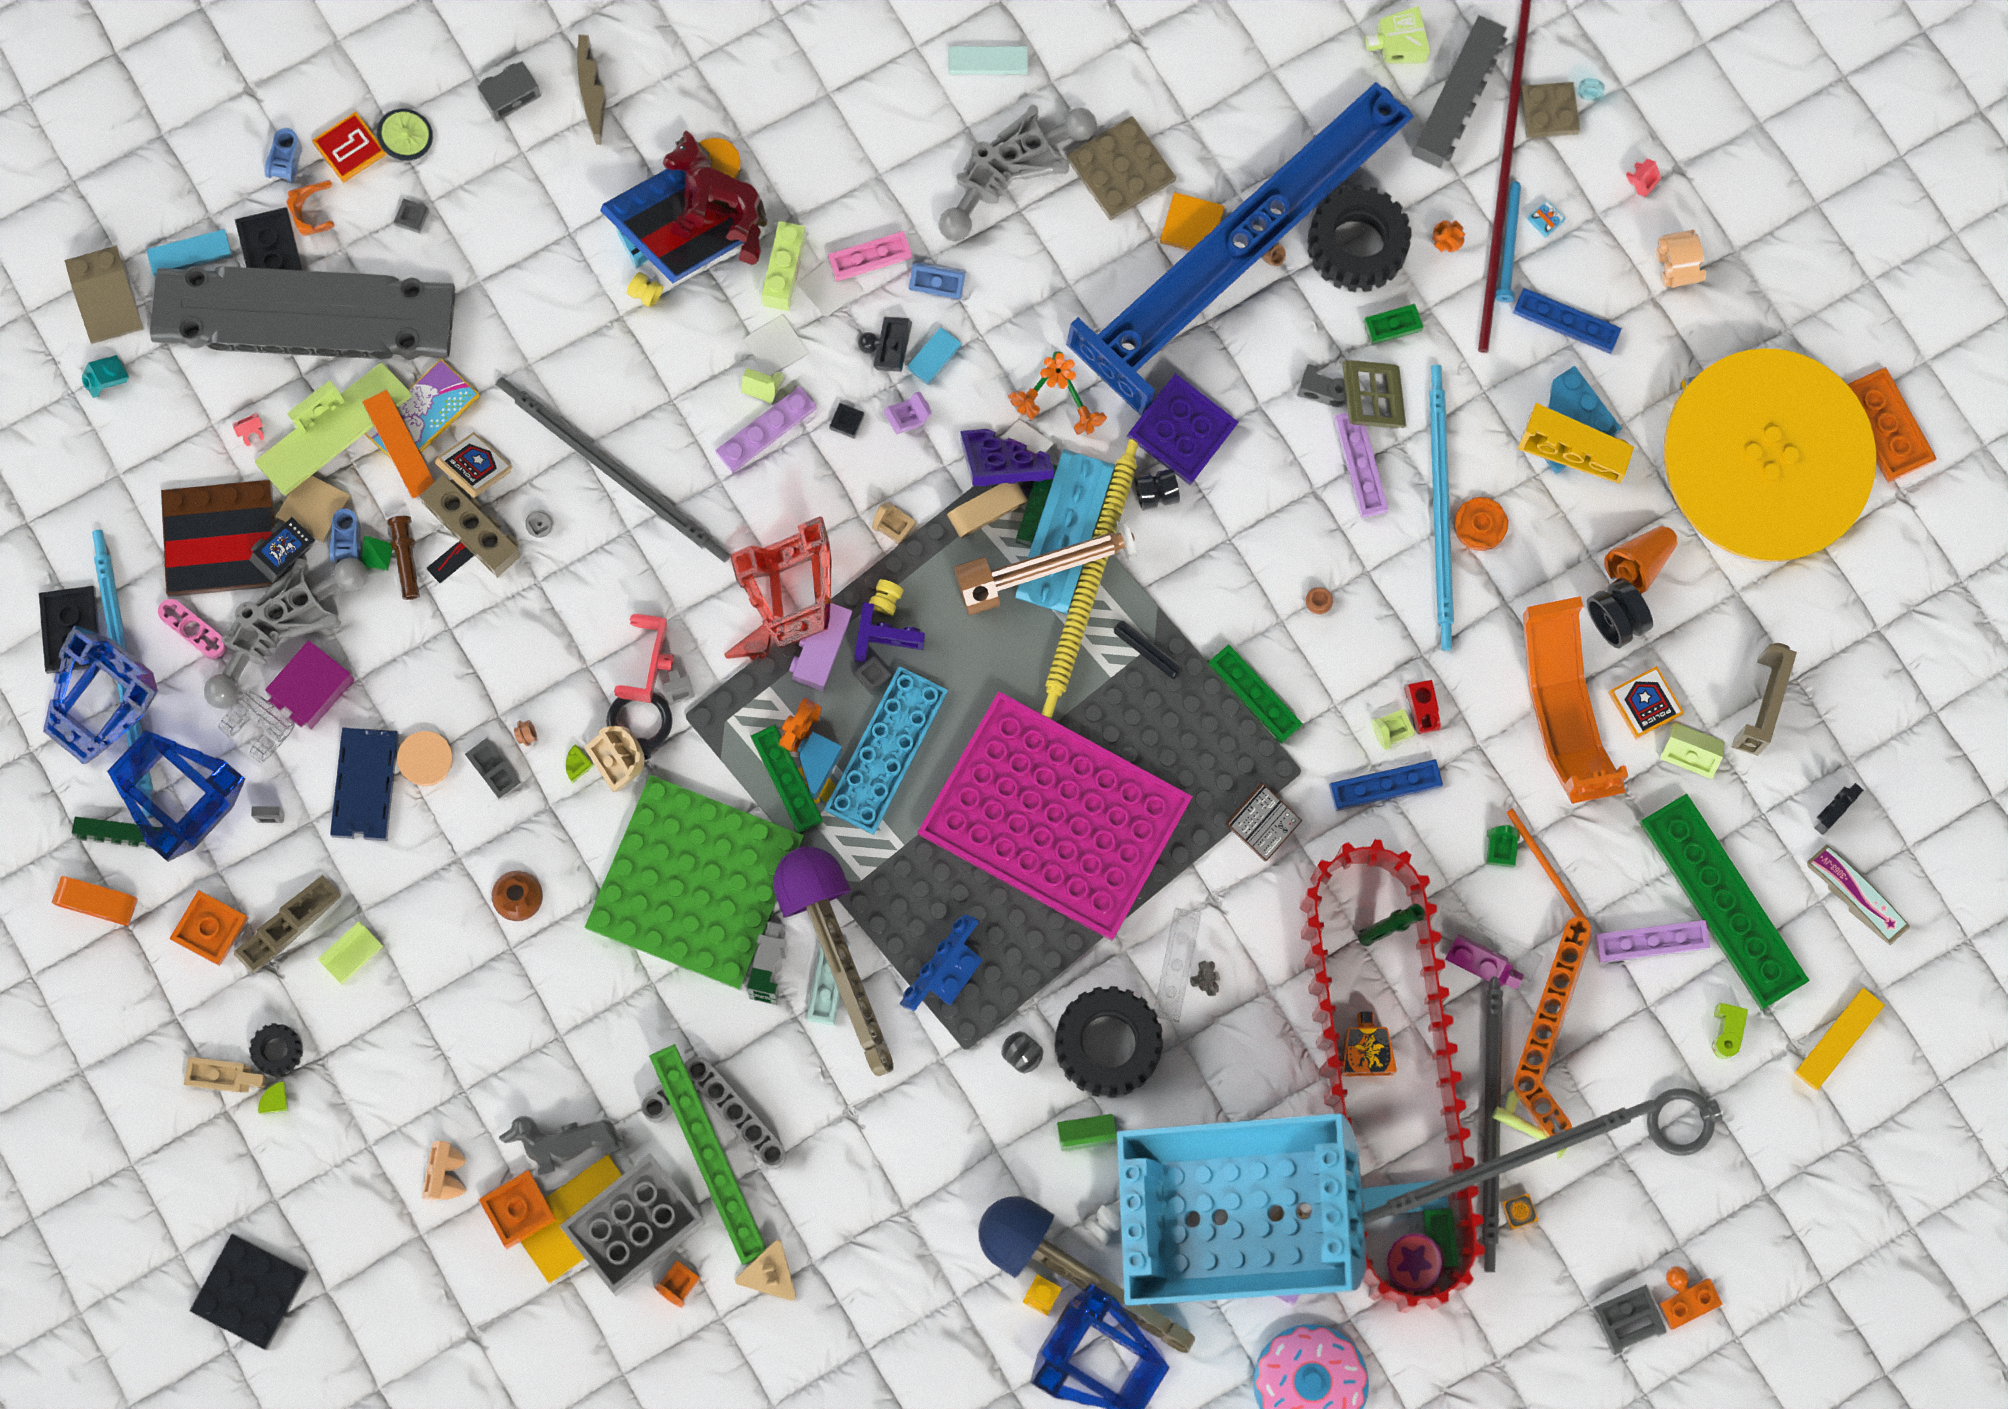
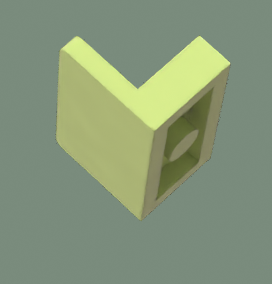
M1673 722L1669 739L1661 753V759L1712 779L1722 760L1725 742Z
M358 921L318 958V961L342 985L373 957L383 945L361 921Z

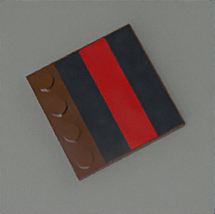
M270 480L161 490L165 579L168 597L267 588L274 584L249 561L253 553L251 548L261 538L267 540L272 535L270 531L275 526L273 489Z

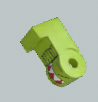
M1719 1003L1715 1006L1714 1017L1721 1018L1718 1036L1712 1042V1051L1718 1058L1728 1059L1739 1052L1748 1009L1725 1003Z

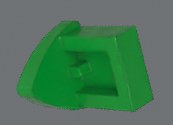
M1510 825L1497 826L1487 830L1486 837L1489 838L1486 864L1514 868L1516 866L1517 844L1520 841L1519 831Z

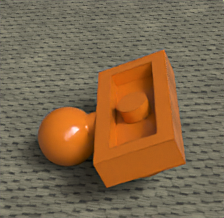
M1676 1266L1667 1271L1666 1282L1671 1288L1677 1289L1678 1293L1657 1304L1671 1330L1723 1305L1710 1278H1706L1688 1287L1689 1276L1684 1268Z

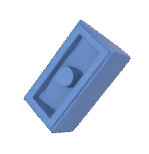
M914 261L909 290L961 299L967 271Z

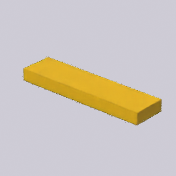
M1864 987L1861 988L1795 1070L1794 1074L1817 1091L1884 1008L1885 1004Z

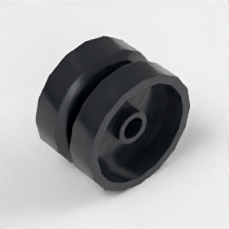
M1619 578L1609 584L1607 592L1600 590L1586 600L1587 609L1594 625L1603 638L1614 648H1622L1633 640V635L1641 636L1653 627V618L1645 600L1639 591L1624 578Z

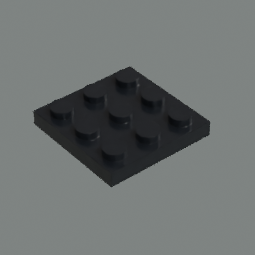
M231 1234L189 1312L267 1351L309 1273Z

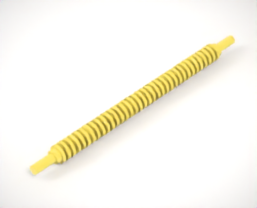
M1129 439L1125 454L1116 462L1108 492L1104 499V505H1102V511L1097 521L1098 524L1095 527L1094 537L1092 538L1108 534V532L1113 534L1117 532L1116 521L1120 522V516H1122L1131 488L1130 484L1133 482L1137 469L1135 455L1138 444L1132 439ZM1109 556L1083 565L1077 589L1072 599L1073 602H1071V608L1068 612L1069 615H1067V621L1064 624L1065 628H1063L1060 637L1061 641L1058 643L1054 661L1049 671L1050 674H1048V681L1045 684L1048 695L1042 715L1049 719H1052L1058 697H1061L1062 693L1066 692V686L1069 683L1068 679L1071 677L1079 646L1084 636L1083 633H1085L1088 623L1087 620H1089L1092 611L1091 607H1093Z

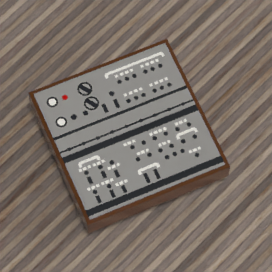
M1260 783L1226 821L1225 825L1263 861H1267L1303 820L1264 783Z

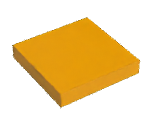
M1174 192L1160 243L1190 251L1220 224L1225 206Z

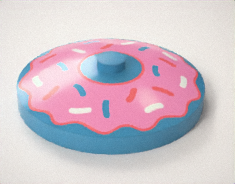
M1305 1324L1284 1330L1264 1347L1256 1362L1253 1374V1390L1259 1409H1364L1367 1401L1369 1378L1362 1355L1347 1337L1329 1327Z

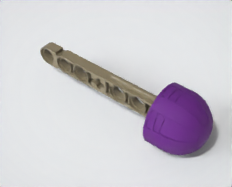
M817 847L795 849L785 855L776 868L773 880L776 900L783 913V918L804 911L808 912L860 1045L865 1050L864 1055L873 1074L880 1077L893 1071V1060L887 1044H884L883 1034L829 902L849 893L851 888H849L848 881L840 864L830 853Z

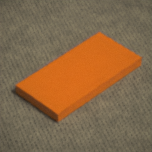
M1886 367L1847 384L1859 399L1868 416L1874 434L1876 463L1887 483L1935 462L1937 458Z

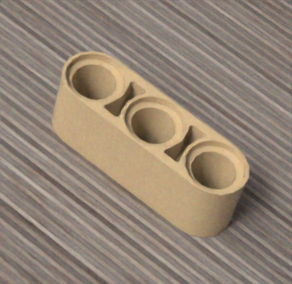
M1018 482L1014 484L1001 483L953 509L947 516L959 537L963 538L1027 503L1028 500Z

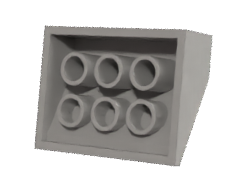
M649 1153L560 1225V1228L610 1291L617 1297L704 1226L706 1222L656 1159Z

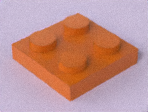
M198 890L169 939L220 967L249 918Z
M529 1170L478 1199L506 1249L511 1248L557 1220Z

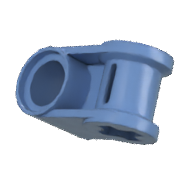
M282 128L275 133L265 165L266 178L274 176L287 179V182L290 183L295 181L302 145L292 129ZM286 141H294L290 147H282Z
M340 509L333 515L329 547L331 562L349 557L360 560L361 525L354 512L350 509ZM343 520H353V523L349 528H340V524Z

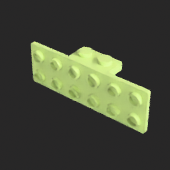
M379 363L341 394L329 380L287 413L296 429L256 459L255 464L285 496L374 427L362 401L387 390L396 408H398L410 399L412 394L383 363Z

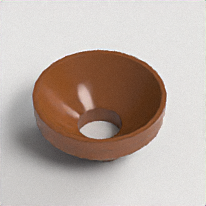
M524 871L505 873L496 881L492 890V903L497 913L503 918L514 922L524 921L534 916L541 907L543 900V891L538 880ZM514 885L521 886L524 890L522 898L517 901L510 900L507 896L508 889Z

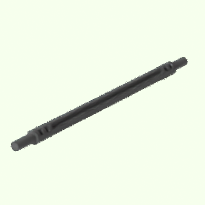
M503 377L498 379L496 386L515 400L514 403L567 443L701 549L705 547L724 563L729 560L731 554L711 539L712 536L677 510L526 391L521 392Z
M1495 976L1490 979L1489 990H1486L1484 1162L1500 1156V1121L1492 1118V1115L1497 1106L1501 1108L1503 990H1501L1498 978ZM1499 1175L1483 1181L1484 1223L1482 1227V1244L1485 1247L1484 1272L1495 1273L1496 1244H1499Z
M1650 1099L1628 1109L1622 1107L1424 1187L1389 1199L1387 1204L1362 1213L1363 1221L1365 1224H1369L1389 1215L1397 1216L1562 1149L1631 1123L1632 1119L1656 1110L1655 1104Z

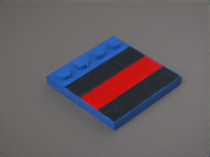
M665 169L603 203L600 211L673 284L743 244V241L726 238L731 226L735 225L730 217L706 210L702 227L699 228L694 225L688 238L672 234V225L676 218L683 214L685 206V172L683 170Z

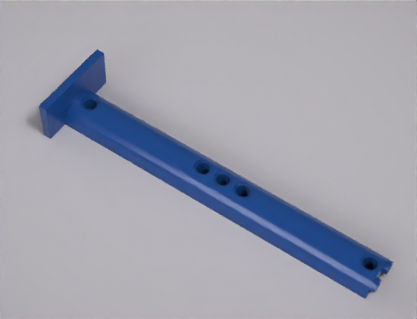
M1375 82L1098 335L1077 317L1070 324L1066 345L1142 416L1151 405L1155 389L1137 371L1413 119L1414 116L1406 105L1400 104L1386 87H1382ZM1379 111H1385L1389 115H1383ZM1271 209H1278L1281 214H1275ZM1252 226H1260L1263 230L1257 231ZM1240 242L1244 244L1245 247H1237L1234 243ZM1128 343L1133 345L1134 349L1128 350L1122 345Z

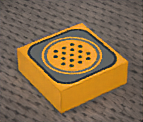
M1529 1193L1501 1203L1510 1230L1538 1221Z

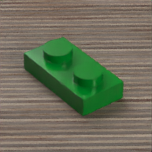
M1415 303L1365 317L1363 321L1371 345L1421 332L1424 328Z
M1452 1209L1423 1211L1425 1235L1434 1240L1442 1249L1445 1260L1444 1268L1457 1267L1458 1258Z

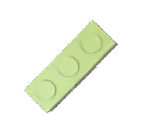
M782 221L778 222L762 291L763 306L785 311L790 310L806 240L805 226Z

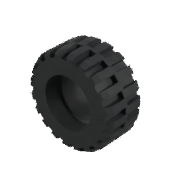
M1355 185L1354 189L1350 191L1348 187L1339 189L1338 195L1336 193L1328 195L1325 202H1321L1317 207L1308 233L1307 243L1309 246L1307 251L1309 257L1313 258L1312 265L1316 271L1321 269V277L1326 282L1329 279L1334 281V287L1341 289V286L1348 287V292H1356L1357 288H1362L1363 292H1369L1372 290L1373 285L1378 289L1385 286L1387 279L1392 281L1397 276L1399 269H1402L1410 248L1412 230L1408 226L1410 220L1407 213L1401 214L1402 205L1398 201L1393 203L1391 201L1392 196L1387 192H1384L1382 195L1377 193L1378 188L1370 186L1369 190H1365L1363 185ZM1348 222H1363L1378 231L1384 245L1382 250L1374 255L1365 257L1355 256L1340 247L1335 238V231L1339 226Z
M1101 986L1093 988V991L1089 993L1083 992L1078 995L1074 1002L1071 1001L1066 1007L1058 1022L1054 1045L1059 1067L1064 1070V1076L1077 1085L1076 1088L1081 1091L1087 1090L1092 1093V1096L1107 1095L1108 1098H1115L1119 1094L1127 1095L1132 1093L1134 1089L1140 1088L1152 1076L1163 1049V1030L1161 1023L1157 1021L1158 1015L1155 1010L1147 1006L1148 1002L1142 996L1140 998L1134 996V992L1126 989V991L1118 990V986H1110L1109 989H1102ZM1100 1017L1118 1018L1124 1021L1133 1031L1135 1037L1134 1052L1127 1062L1118 1067H1101L1093 1063L1084 1052L1082 1045L1083 1033L1092 1021Z

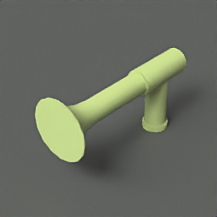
M1509 1092L1505 1109L1497 1106L1492 1118L1539 1140L1545 1139L1546 1136L1539 1127L1515 1115L1519 1099L1516 1097L1515 1092ZM1567 1148L1556 1152L1557 1159L1564 1155Z

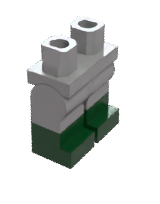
M768 922L765 935L759 934L758 949L747 987L749 999L777 1005L779 990L778 984L774 983L775 977L782 969V958L786 959L788 953L787 941L784 940L786 935L784 931L785 925Z

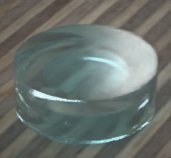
M1587 78L1579 83L1578 95L1582 99L1597 101L1604 97L1605 85L1600 80Z

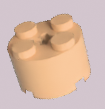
M1694 229L1663 235L1661 238H1658L1659 247H1656V256L1658 263L1663 262L1665 271L1662 272L1664 287L1674 288L1705 280V270L1700 271L1701 262H1704L1703 250L1698 234H1694Z

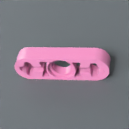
M167 599L159 605L158 615L163 623L207 658L218 659L225 654L227 647L222 642V636L175 599ZM168 608L171 610L175 609L182 618L180 623L173 616L170 615L168 617L166 613ZM192 622L198 623L200 626L199 632L194 636L186 635V626ZM206 636L212 642L217 641L219 648L217 650H209V646L202 639Z

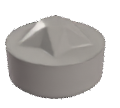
M536 510L528 515L525 526L530 535L542 538L553 530L554 520L547 511Z

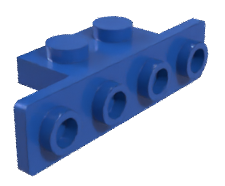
M964 914L954 922L951 933L945 940L939 943L933 958L921 968L920 976L914 984L905 990L903 999L900 1002L903 1008L915 1011L929 991L946 1004L951 1005L983 961L964 944L979 923V920Z

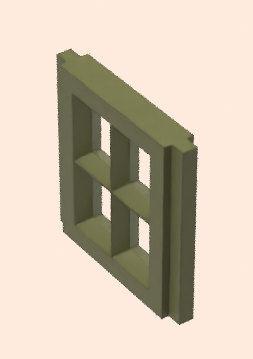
M1355 360L1342 362L1349 423L1373 427L1405 428L1406 419L1399 366H1396V364ZM1358 372L1369 373L1371 392L1360 391ZM1375 373L1386 374L1388 393L1377 392ZM1361 396L1372 397L1374 416L1363 415ZM1378 397L1389 399L1391 417L1380 416Z

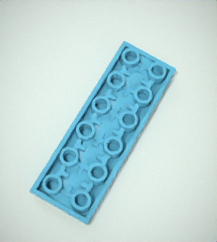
M1063 449L1027 559L1092 539L1115 464ZM1083 564L1019 584L1015 598L1067 614Z
M899 666L824 811L874 835L944 702L948 690Z

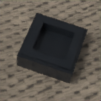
M839 403L829 428L855 439L865 412Z

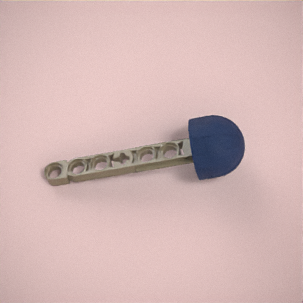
M1019 1196L1002 1198L994 1202L984 1212L978 1227L979 1243L984 1255L995 1266L1016 1278L1030 1259L1033 1258L1148 1333L1160 1338L1161 1341L1182 1353H1189L1196 1340L1192 1333L1177 1323H1173L1166 1316L1147 1304L1125 1306L1124 1289L1044 1239L1055 1214L1038 1203Z

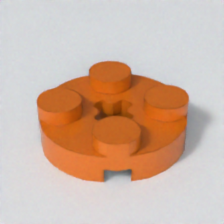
M805 697L799 704L796 715L794 717L792 715L788 716L784 722L782 729L786 732L781 737L779 745L792 753L793 751L797 752L803 738H809L812 732L809 729L812 722L817 724L822 707Z

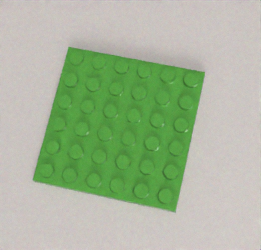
M650 775L584 928L740 991L758 949L759 934L764 935L777 904L773 887L776 868L785 855L800 848L804 835Z

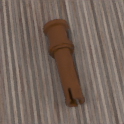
M396 516L387 520V525L391 527L393 539L390 545L397 556L403 600H413L420 597L412 550L415 545V539L411 536L410 523H412V518L410 516Z

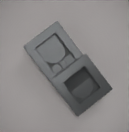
M488 738L465 753V756L498 799L521 783Z

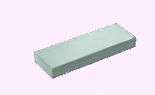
M949 46V74H1028L1027 46Z
M820 944L807 1021L835 1026L840 992Z

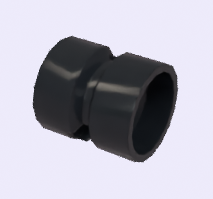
M1172 468L1158 471L1154 477L1150 473L1135 476V488L1142 511L1157 508L1159 503L1165 506L1180 503L1178 483Z

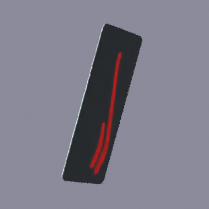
M459 541L429 565L427 570L439 583H442L474 555Z

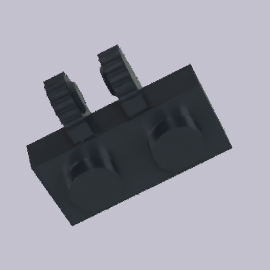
M1857 783L1853 784L1850 788L1844 786L1835 795V800L1826 806L1816 817L1820 822L1814 829L1821 835L1826 833L1864 790Z

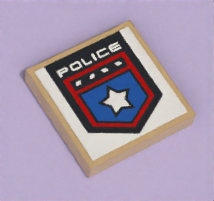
M475 432L438 456L435 461L438 467L473 498L508 475L513 467Z

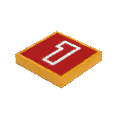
M357 112L349 115L312 140L314 146L342 183H345L387 155Z

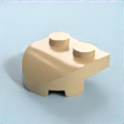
M609 726L598 731L599 735L584 746L611 790L618 792L641 773L645 760L640 744L627 727Z

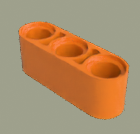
M60 876L51 903L68 910L129 926L138 898L70 877Z

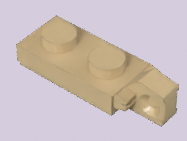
M188 1057L183 1085L235 1093H248L249 1087L265 1088L267 1077L261 1074H253V1067L242 1063Z

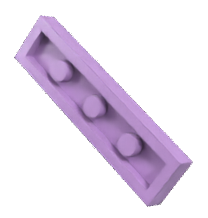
M799 386L716 449V454L728 469L734 473L814 412L817 406Z
M1348 412L1335 415L1334 420L1360 517L1365 518L1387 513L1388 506L1366 426L1349 423Z
M1706 920L1600 933L1594 936L1599 963L1710 948Z

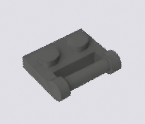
M1647 1285L1592 1307L1613 1355L1622 1353L1623 1348L1651 1336L1657 1335L1659 1337L1667 1333ZM1649 1316L1651 1320L1650 1325L1622 1337H1617L1616 1329Z

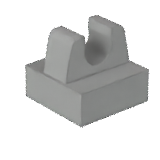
M678 669L667 672L670 682L662 685L669 705L695 697L689 675L681 678Z

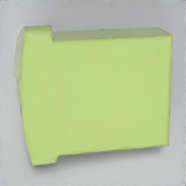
M746 368L743 374L741 392L772 404L785 374L776 371L772 376Z
M1405 709L1372 720L1373 730L1384 750L1391 748L1392 744L1415 735Z

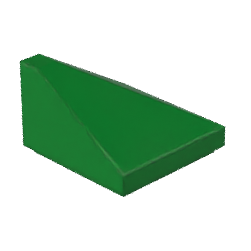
M364 536L361 561L368 568L388 571L393 548H391L388 542Z

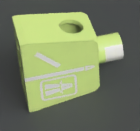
M1413 7L1380 19L1377 34L1365 36L1367 51L1381 49L1384 62L1386 63L1427 62L1430 49L1420 7Z

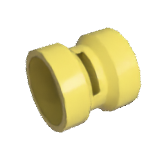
M638 272L629 283L626 293L632 298L641 299L643 305L651 308L658 301L664 287L657 281L651 282L647 275Z
M880 579L876 585V595L871 597L869 603L874 604L876 612L893 616L896 610L895 603L898 599H901L904 590L893 582Z

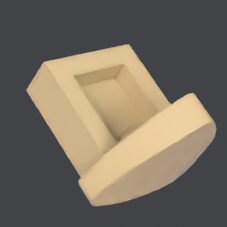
M885 502L879 506L875 514L872 529L876 532L879 530L900 545L915 527L916 521L896 508L893 503Z

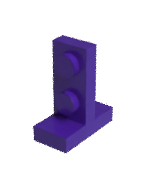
M863 602L855 649V662H866L869 642L917 650L924 649L925 633L920 632V629L915 627H904V630L896 629L888 623H877V626L872 625L874 604Z

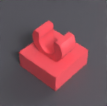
M1648 158L1643 164L1639 162L1634 164L1636 169L1634 174L1626 173L1628 182L1635 186L1637 194L1644 197L1662 179L1656 162Z
M258 413L232 423L237 437L243 436V441L247 446L251 445L248 439L251 433H257L260 440H264L263 431L260 429L263 425Z

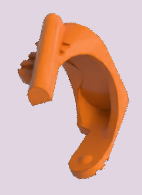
M330 180L288 191L289 198L286 200V203L293 215L297 229L303 236L328 231L335 226L333 221H328L313 228L311 225L306 224L302 217V207L305 200L317 191L331 188L332 183Z

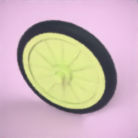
M395 109L381 118L377 126V140L380 147L389 156L402 161H411L422 157L428 152L433 142V131L427 119L420 113L411 109Z

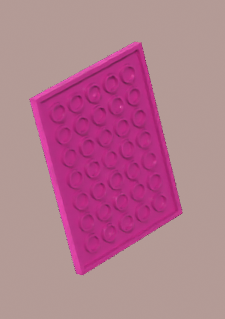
M998 691L919 828L917 835L1113 942L1193 796Z

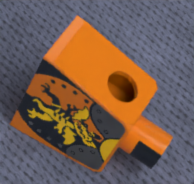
M1358 1012V1027L1348 1028L1345 1031L1341 1059L1344 1067L1341 1070V1077L1393 1076L1397 1072L1388 1028L1375 1027L1374 1012Z

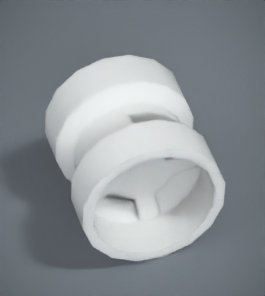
M1102 1205L1097 1211L1096 1220H1089L1084 1229L1105 1246L1111 1239L1110 1232L1112 1233L1120 1229L1121 1220L1111 1210Z

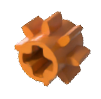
M1449 220L1439 222L1433 229L1432 239L1435 241L1434 246L1441 253L1445 249L1449 253L1457 251L1462 247L1465 240L1464 236L1466 234L1462 231L1464 227L1457 220H1454L1452 223Z

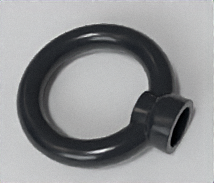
M653 692L651 703L658 708L662 723L659 731L648 740L636 738L642 748L644 760L650 759L651 750L660 746L667 739L673 724L669 705L655 692ZM617 697L613 701L607 713V727L618 726L617 719L620 710L633 700Z

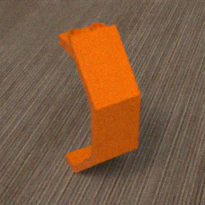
M1581 596L1529 606L1523 613L1529 691L1547 760L1572 804L1626 793L1623 782L1628 777L1626 765L1620 766L1616 770L1601 743L1584 677L1579 620L1580 611L1584 607Z

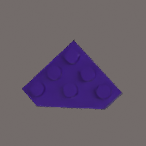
M989 429L960 431V441L973 486H989L990 484L1001 483L1014 484L1023 481L1054 479V469L1049 454L1042 451L1036 454L1027 450V445L1011 438L1005 441L996 437V432Z

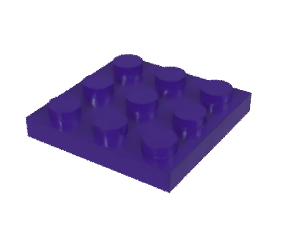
M1175 373L1126 437L1134 440L1139 447L1168 469L1172 468L1178 477L1191 485L1239 422Z

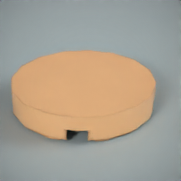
M430 731L416 732L407 737L400 745L397 754L398 767L404 778L409 782L422 787L433 786L443 781L453 765V752L446 739L438 733Z

